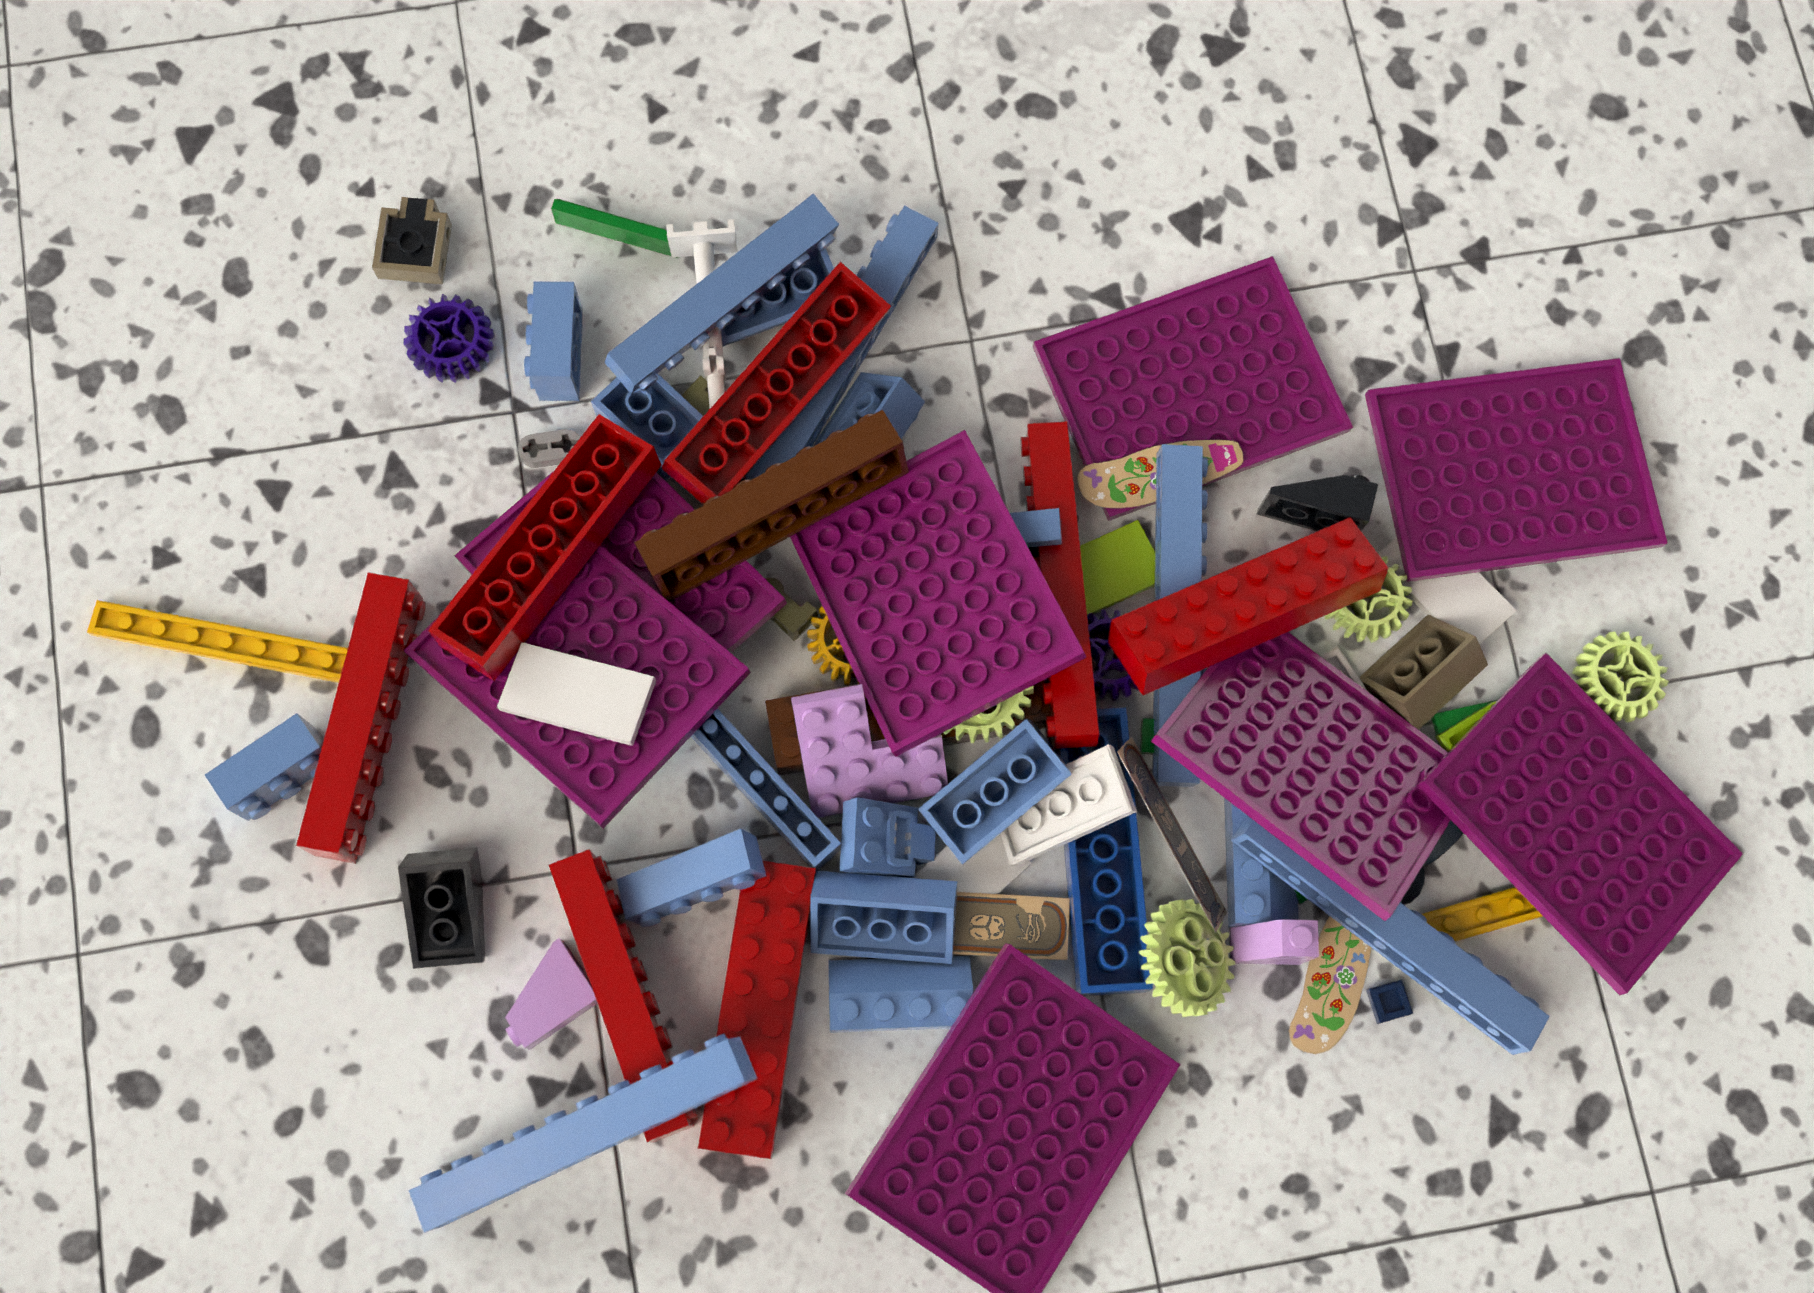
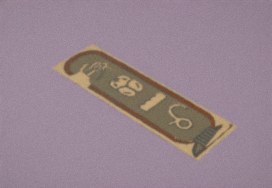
M1131 736L1117 753L1216 933L1227 910Z
M957 892L953 954L997 956L1004 944L1008 943L1029 958L1067 960L1070 898Z

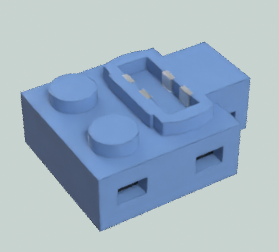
M859 797L844 801L839 871L854 874L913 878L915 877V864L921 865L934 861L936 831L931 825L917 823V807Z

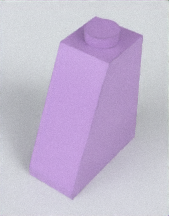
M1275 920L1229 928L1230 946L1234 948L1230 952V959L1234 960L1235 964L1301 965L1319 957L1318 920Z
M560 938L552 943L505 1017L510 1025L505 1030L516 1047L522 1044L524 1048L531 1050L598 1004L588 977L566 943Z

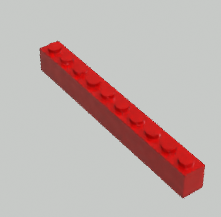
M1067 421L1027 424L1026 437L1020 438L1021 456L1028 457V466H1023L1024 486H1030L1031 496H1026V511L1059 508L1062 544L1036 547L1037 557L1033 558L1086 655V658L1048 677V683H1043L1044 704L1051 705V716H1046L1047 737L1054 738V749L1097 746L1099 727Z

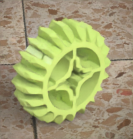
M1387 556L1382 557V560L1385 562V564H1387ZM1394 564L1391 568L1388 567L1389 569L1383 583L1386 590L1381 588L1380 592L1368 596L1367 598H1371L1368 604L1364 599L1350 604L1355 615L1347 607L1325 615L1326 620L1332 618L1336 620L1333 630H1338L1342 626L1346 629L1344 638H1349L1354 632L1356 633L1357 642H1362L1366 635L1370 642H1376L1379 639V635L1386 639L1391 635V630L1398 631L1402 627L1401 621H1405L1409 617V613L1405 609L1410 608L1413 602L1406 598L1412 592V587L1402 586V583L1407 580V575L1397 576L1395 573L1399 569V564ZM1389 608L1385 618L1369 620L1373 609Z
M1614 631L1609 632L1605 637L1599 635L1594 638L1592 643H1588L1583 647L1582 651L1584 653L1576 657L1575 661L1580 666L1575 667L1572 672L1580 677L1575 682L1607 715L1610 714V718L1616 723L1622 718L1625 723L1634 721L1636 717L1642 719L1648 715V711L1657 709L1659 705L1657 701H1660L1666 695L1661 688L1667 686L1669 682L1660 677L1668 669V667L1659 666L1657 663L1662 659V655L1656 654L1653 656L1650 652L1654 644L1649 643L1646 646H1642V636H1636L1631 640L1629 631L1622 632L1619 636ZM1614 653V659L1610 661V665L1598 667L1603 654ZM1637 686L1642 687L1636 701H1626V695L1630 693V689H1634Z

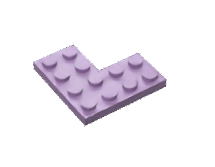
M862 684L791 697L811 811L818 818L843 813V802L856 797L898 803L934 796L948 784L941 734L897 757L891 752L886 739L871 742Z

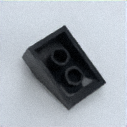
M1341 475L1274 486L1270 488L1258 507L1257 515L1316 532L1351 517L1360 531H1362L1370 521L1378 484L1369 482V479L1362 475Z
M478 847L407 854L398 866V874L413 969L483 963L485 961L483 885Z

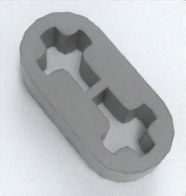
M566 429L530 434L520 440L518 453L522 462L531 468L559 465L568 453H565L563 448L558 447L564 446L565 440H570L571 444L575 445L580 437L576 432ZM531 445H537L540 450L537 451V457L531 458L530 454L527 453L531 451Z

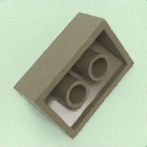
M1427 615L1362 674L1359 679L1371 695L1419 730L1487 667L1488 663L1476 636Z

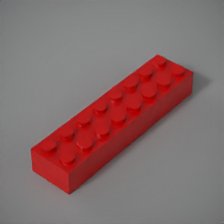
M840 261L664 460L661 469L702 504L714 496H722L733 490L874 330L892 306Z
M598 414L428 629V632L438 645L489 679L495 681L518 652L521 643H525L661 467V462L654 446Z
M1350 517L1112 619L1108 643L1142 696L1380 592L1389 568Z
M367 573L296 846L314 856L356 864L358 855L362 856L367 841L366 835H363L366 822H370L373 818L375 801L372 799L375 787H380L384 775V768L381 767L383 755L390 751L392 733L389 732L392 720H397L401 708V701L398 700L400 689L406 686L409 677V667L406 666L409 656L404 650L417 638V634H415L417 622L423 620L426 609L423 597L408 579Z
M588 849L549 864L624 1079L629 1080L631 1085L642 1080L639 1073L651 1067L661 1065L663 1070L673 1065V1061H671L667 1051L673 1048L666 1027H663V1025L658 1026L655 1016L661 1014L654 994H651L650 990L647 992L645 990L643 982L648 980V976L642 960H639L638 956L634 957L631 948L636 947V943L630 927H627L626 923H621L619 915L624 914L618 894H615L613 889L609 890L607 882L612 881V876L606 861H603L602 856L596 857ZM696 1108L643 1132L646 1141L654 1143L694 1127L692 1118L698 1116Z
M763 861L766 876L755 880L753 886L740 889L716 1036L725 1034L727 1039L741 1037L757 1079L705 1103L698 1149L772 1159L810 919V896L816 868Z

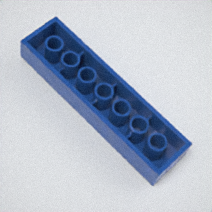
M1126 707L1097 709L1099 727L1097 746L1060 748L1055 750L1064 763L1068 764L1106 745L1113 746L1135 804L1133 780L1117 753L1129 740ZM1135 812L1064 844L1068 898H1070L1069 914L1076 991L1083 996L1144 993L1153 989V983L1146 984L1145 982L1150 976L1149 970L1141 969V966L1147 963V957L1139 954V951L1147 949V945L1140 938L1141 936L1148 935V931L1144 926L1147 920L1137 815Z

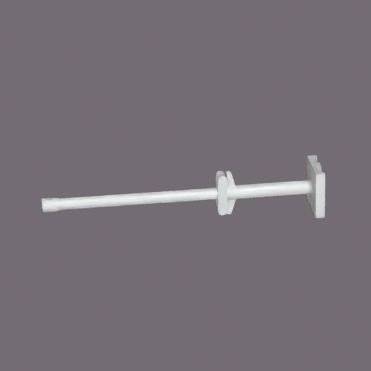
M734 219L727 220L728 228L708 229L707 221L693 222L694 231L675 232L673 224H666L672 258L694 256L696 283H699L715 270L714 254L738 252ZM718 327L708 333L710 339L702 346L703 370L708 386L709 408L725 392L724 380H726L721 330Z

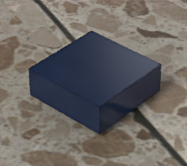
M1402 980L1366 990L1377 1024L1413 1014Z

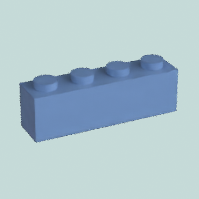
M738 829L616 880L625 919L637 923L641 927H650L660 923L661 918L670 914L678 915L689 912L693 905L702 901L713 902L723 897V893L732 889L749 888L755 884V880L765 877L766 873L757 837L743 829Z

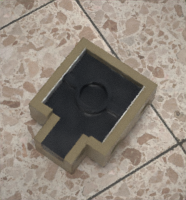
M402 197L400 211L395 208L381 207L372 269L378 279L443 284L452 224L447 213L439 212L435 200Z

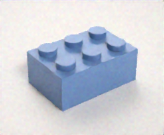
M534 281L533 294H528L527 309L528 314H532V325L526 326V343L531 345L530 356H525L524 360L525 376L529 377L530 388L535 389L539 401H579L583 308L575 283Z
M658 373L656 374L658 380L645 391L638 388L632 394L616 377L591 401L595 415H602L654 446L661 462V467L657 473L667 481L671 476L661 469L664 460L700 421L703 415Z
M296 713L206 773L205 777L227 810L247 821L250 819L257 820L271 810V805L281 798L285 800L293 797L301 790L302 784L311 778L314 779L324 740L314 726Z

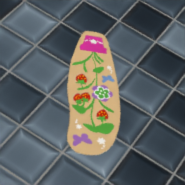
M1196 440L1167 444L1203 446V457L1208 459L1207 476L1202 477V485L1235 470L1244 461L1243 452L1239 444L1234 441ZM1162 445L1150 447L1120 459L1085 466L1077 476L1078 487L1082 496L1092 504L1106 508H1129L1156 502V453Z
M1330 916L1318 938L1319 957L1309 961L1303 994L1289 1029L1290 1040L1293 1046L1303 1052L1319 1054L1330 1050L1339 1042L1348 1029L1359 1004L1371 953L1369 945Z

